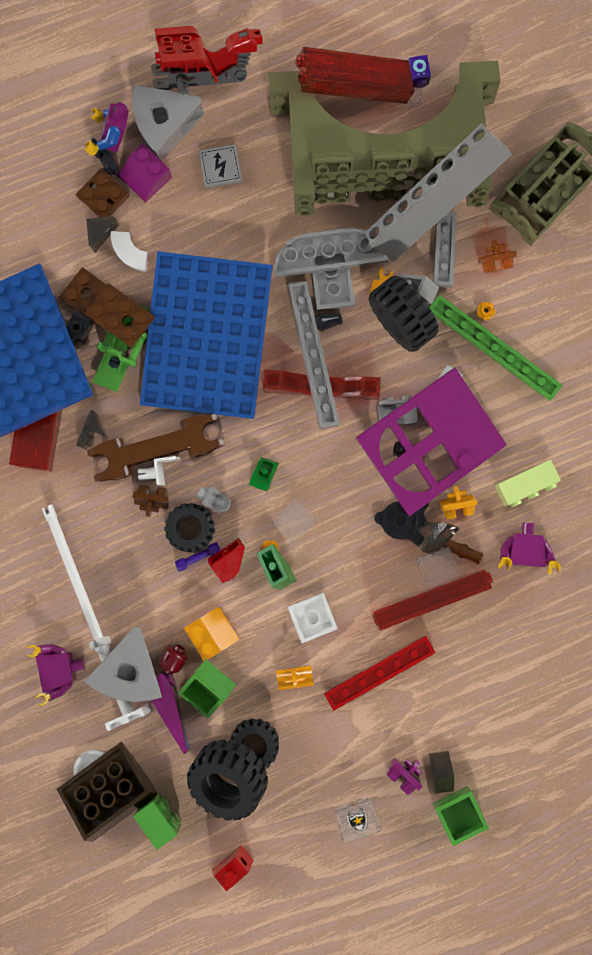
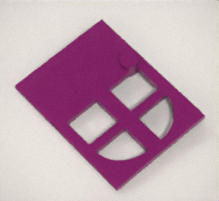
M455 367L356 437V440L408 516L414 514L507 445ZM417 407L433 432L413 446L396 421ZM387 427H390L406 452L385 466L381 459L379 447L383 432ZM442 444L457 469L437 482L421 458ZM414 463L430 488L423 492H412L401 487L394 480V477Z

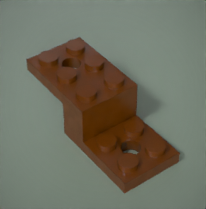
M83 267L59 296L82 315L90 318L97 326L104 331H109L132 349L155 320V316L111 284L107 283L106 285ZM86 289L91 290L89 298L82 297V292ZM132 317L133 323L130 326H124V318Z

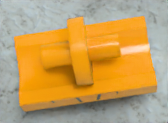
M458 486L453 487L452 493H447V499L439 500V506L447 520L456 518V509L462 508L464 516L474 515L475 505H478L477 499L474 498L473 494L467 495L466 490L459 491Z
M311 665L276 670L278 690L314 686Z

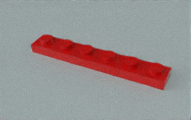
M425 635L324 692V695L332 710L335 711L436 652Z

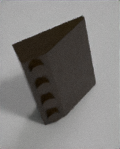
M123 742L118 743L56 789L83 840L94 842L158 794L147 774Z

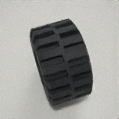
M184 503L181 506H176L172 512H169V516L165 520V536L170 541L169 543L177 550L183 552L200 551L212 541L213 534L215 533V523L211 514L205 508L194 503ZM189 516L197 518L201 523L200 534L191 540L183 538L179 533L180 522Z
M250 718V720L242 721L240 725L236 726L230 740L236 741L240 745L241 743L243 744L244 738L250 734H258L263 737L266 742V749L263 753L255 756L257 758L260 757L263 762L262 766L270 767L271 763H274L279 751V737L276 734V729L271 727L268 721L264 722L260 718L258 720Z

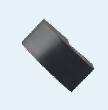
M93 138L91 141L96 145L97 140ZM99 149L94 156L100 159L103 166L102 169L110 176L115 175L119 178L120 172L107 149L102 151Z

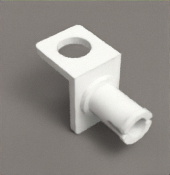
M177 456L154 459V467L138 469V474H144L138 475L140 481L156 478L157 485L165 486L163 463L180 461L181 459Z

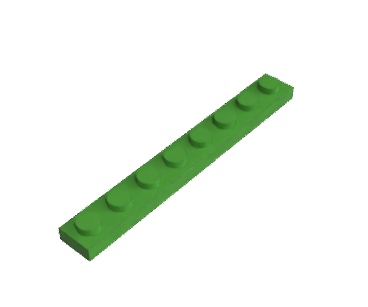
M438 295L429 307L435 318L549 402L563 386L441 295Z

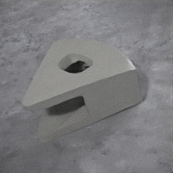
M134 85L132 107L136 124L145 145L162 161L203 117V110L198 108L201 105V99L195 95H182L179 92Z
M134 627L84 681L101 694L122 701L142 702L162 698L142 630L139 627Z

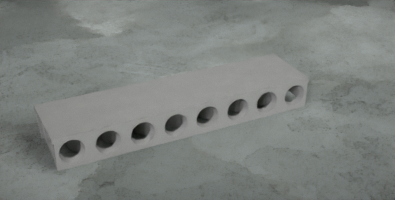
M481 123L365 232L369 245L395 261L513 155L512 152L509 151L503 141L501 142ZM481 132H485L484 137L481 140L476 141L477 135ZM464 147H469L468 152L460 156L461 150ZM449 161H453L452 167L445 170V165ZM434 175H438L436 182L430 184V179ZM419 189H423L421 196L415 197L416 192ZM407 202V208L400 211L401 206ZM393 216V221L386 224L387 219ZM376 229H379V234L377 235V237H373V232Z

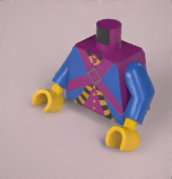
M121 102L116 104L110 103L109 108L104 109L103 112L98 108H93L92 112L94 115L90 117L97 123L103 121L101 137L96 145L91 140L87 141L84 150L91 156H94L99 149L101 151L108 149L118 152L127 125L129 113L127 106Z

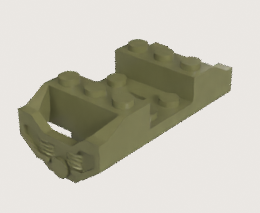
M567 122L488 208L495 215L504 218L530 246L592 182V167L584 161L588 154L584 150L579 153L576 150L578 145L575 142L569 147L562 142L565 139L576 141L592 156V133L579 125ZM547 178L553 179V187L545 181Z

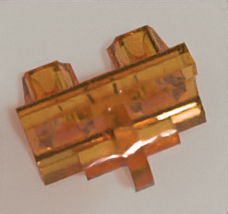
M492 240L491 246L485 249L486 253L492 252L493 254L477 257L478 263L482 264L484 273L495 272V261L498 260L501 262L502 269L513 268V257H516V251L500 252V250L506 248L505 244L499 245L497 240Z

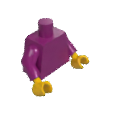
M522 523V534H512L500 548L501 561L498 564L499 569H501L503 564L507 566V571H509L512 565L547 567L548 565V574H552V568H555L558 574L560 572L561 565L556 561L547 540L544 539L543 535H534V523Z
M54 644L38 645V647L35 645L26 646V648H33L34 650L31 655L27 654L26 656L36 657L43 692L35 696V698L40 696L43 698V703L37 706H43L48 701L63 696L72 687L73 681L77 679L76 672L85 670L84 659L73 660L72 653L67 652L63 647Z

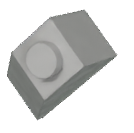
M398 273V276L405 279L408 284L415 288L427 304L433 303L439 289L427 276Z

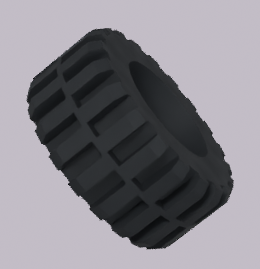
M391 276L370 293L368 301L373 313L377 316L384 329L402 348L407 349L409 352H416L437 335L439 325L432 310L428 307L429 305L415 288L408 284L405 279H402V277Z
M226 740L212 741L205 745L187 772L188 789L191 790L192 798L196 799V804L199 807L202 806L208 814L212 813L214 817L218 819L222 817L227 821L232 819L234 821L250 816L257 808L268 784L267 771L265 766H262L263 762L260 757L257 758L252 749L248 750L245 748L246 745L242 743L239 745L233 740L228 742ZM219 774L228 777L237 786L227 783L219 776Z

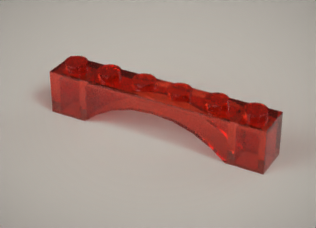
M264 369V393L312 396L307 375ZM329 377L333 397L378 400L380 397L381 377Z

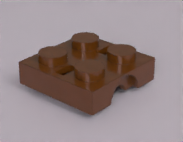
M102 168L75 194L103 222L130 196L129 192ZM94 184L97 186L95 190L92 188Z

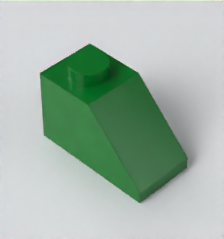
M274 544L256 553L271 588L282 590L297 581L289 563Z

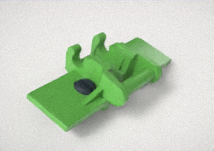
M138 304L150 313L151 308ZM126 317L123 320L124 326L133 323L132 317ZM107 331L104 342H99L97 345V349L104 353L92 383L118 392L128 367L136 366L137 363L135 361L148 335L145 333L142 335L127 359L124 356L129 346Z

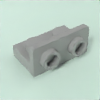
M402 396L400 400H393V397L382 398V401L377 403L378 421L408 401L412 396ZM417 407L396 421L398 425L417 424Z

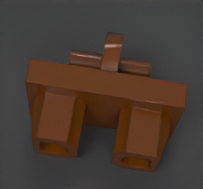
M140 484L137 492H133L134 504L140 505L139 510L146 511V517H151L152 512L159 513V508L169 509L167 488L157 487L156 495L149 494L150 486Z

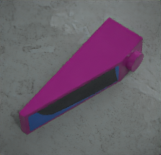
M163 672L156 677L162 698L151 701L183 754H185L190 748L174 686L175 680L171 674Z

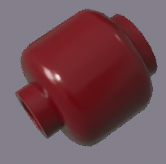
M179 644L167 645L158 659L161 670L167 674L180 672L188 659L185 648Z

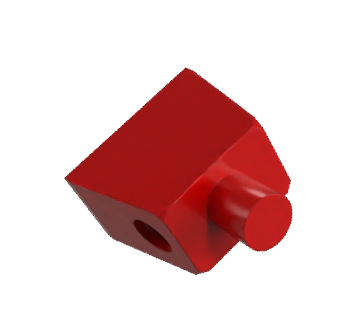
M240 845L212 869L213 876L224 890L228 891L248 874L254 860L243 846Z

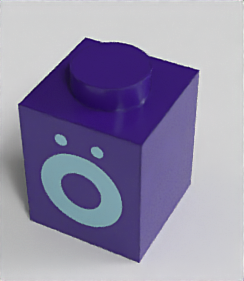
M428 56L409 57L407 71L410 88H423L429 85L431 73Z

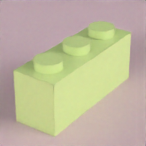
M548 460L495 485V488L504 506L510 505L512 508L521 504V499L525 497L532 499L540 495L538 491L544 488L546 491L557 487L556 483L561 481L552 461Z

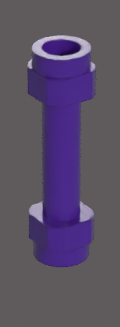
M215 542L208 545L207 549L186 559L184 557L175 561V565L178 571L181 572L187 569L189 565L214 555L221 549L218 543Z

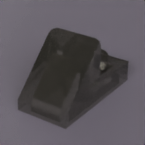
M90 410L76 446L84 450L93 445L94 433L108 438L99 415L93 410Z
M425 522L431 534L424 539L419 548L422 552L434 556L456 534L459 527L447 522Z

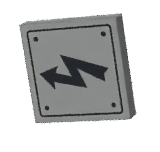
M236 144L199 151L206 189L242 183Z

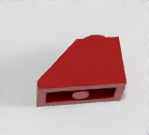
M237 538L207 559L210 567L222 584L233 580L240 571L245 546L240 538Z

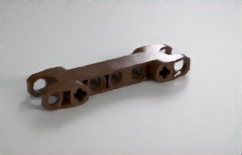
M216 414L196 415L180 421L182 430L124 446L123 438H116L102 442L98 446L87 450V454L90 457L106 456L108 459L107 469L94 475L95 481H117L132 476L131 466L188 450L190 458H197L225 446L223 439L209 441L203 436L204 428L218 421Z

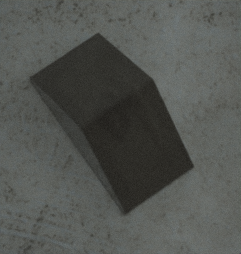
M114 216L86 219L88 245L94 253L110 237L111 231H115L119 226Z
M449 751L429 753L434 794L454 791V772Z

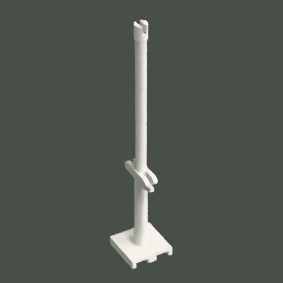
M48 505V509L42 508L43 514L50 526L94 640L89 642L90 648L96 650L102 662L111 653L109 646L111 639L109 636L103 637L57 520L58 517L53 505ZM116 699L122 715L105 723L106 729L110 731L115 727L147 715L154 710L152 704L150 703L133 710L130 701Z

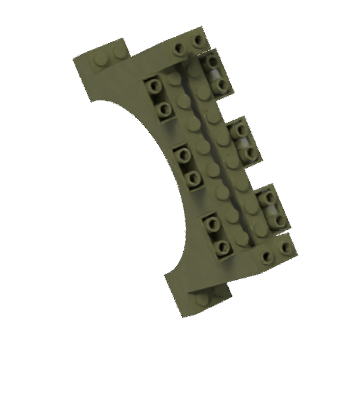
M498 61L460 63L459 82L455 84L454 96L445 109L434 119L418 128L394 134H375L359 131L333 118L315 98L310 88L307 70L268 72L271 115H289L295 215L308 216L309 214H314V203H345L350 201L352 191H368L369 200L374 201L400 200L407 193L408 189L413 188L481 123L486 127L484 106L494 104L501 81ZM485 132L479 133L476 141L481 140ZM464 147L460 152V156L466 154L469 147ZM449 161L445 165V170L452 167L453 161ZM492 174L466 196L467 206L481 207L487 204L493 186ZM434 175L429 183L436 182L438 175Z

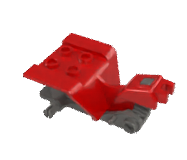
M194 26L154 29L158 52H155L156 63L151 65L152 74L154 76L167 75V77L154 79L153 87L162 90L178 88L182 95H184V92L186 95L189 86L243 82L247 78L246 65H249L250 53L257 52V45L263 44V36L260 35V29L246 28L229 35L225 41L226 46L215 52L209 51L206 48L198 30Z

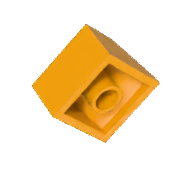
M220 606L184 627L203 661L212 658L239 640Z

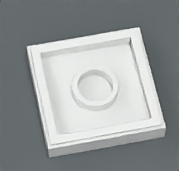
M324 593L288 606L301 643L338 629Z

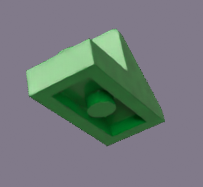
M260 457L249 485L267 492L270 489L279 463Z

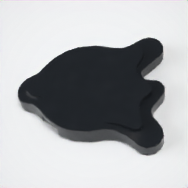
M398 501L393 502L383 511L377 512L374 520L383 528L388 536L399 540L407 539L417 547H422L426 541L419 532V527H425L428 524L424 512L428 508L429 503L411 516H408Z

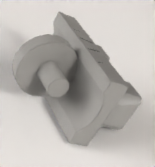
M201 487L196 496L203 500L202 504L218 513L226 512L231 505L227 495L213 487H210L209 490Z

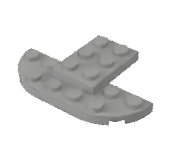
M343 228L307 233L289 240L278 253L274 264V278L312 273L317 311L354 307L355 300L350 267L386 263L388 258L387 255H383L369 245L366 231L361 229Z

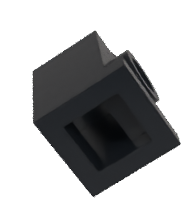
M73 311V316L67 329L74 343L78 344L80 341L85 344L95 323L90 318ZM77 325H80V329L75 331Z

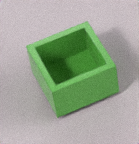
M205 659L178 694L206 718H209L225 701L236 684Z
M468 786L432 803L452 846L489 829Z
M159 793L138 808L133 816L156 850L177 836L181 827L180 817L176 812L173 813L168 807L170 804L165 796L161 797Z

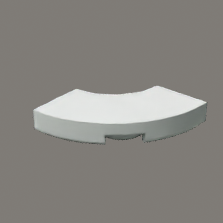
M111 231L112 246L118 257L128 267L146 272L148 254L133 245L130 232Z

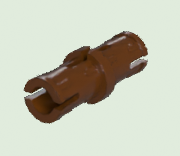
M447 538L443 545L444 550L458 555L461 559L465 558L476 564H480L483 553L468 547L465 543L460 544Z

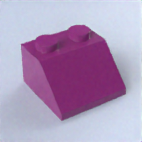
M144 143L128 157L119 175L145 203L172 178L170 169Z

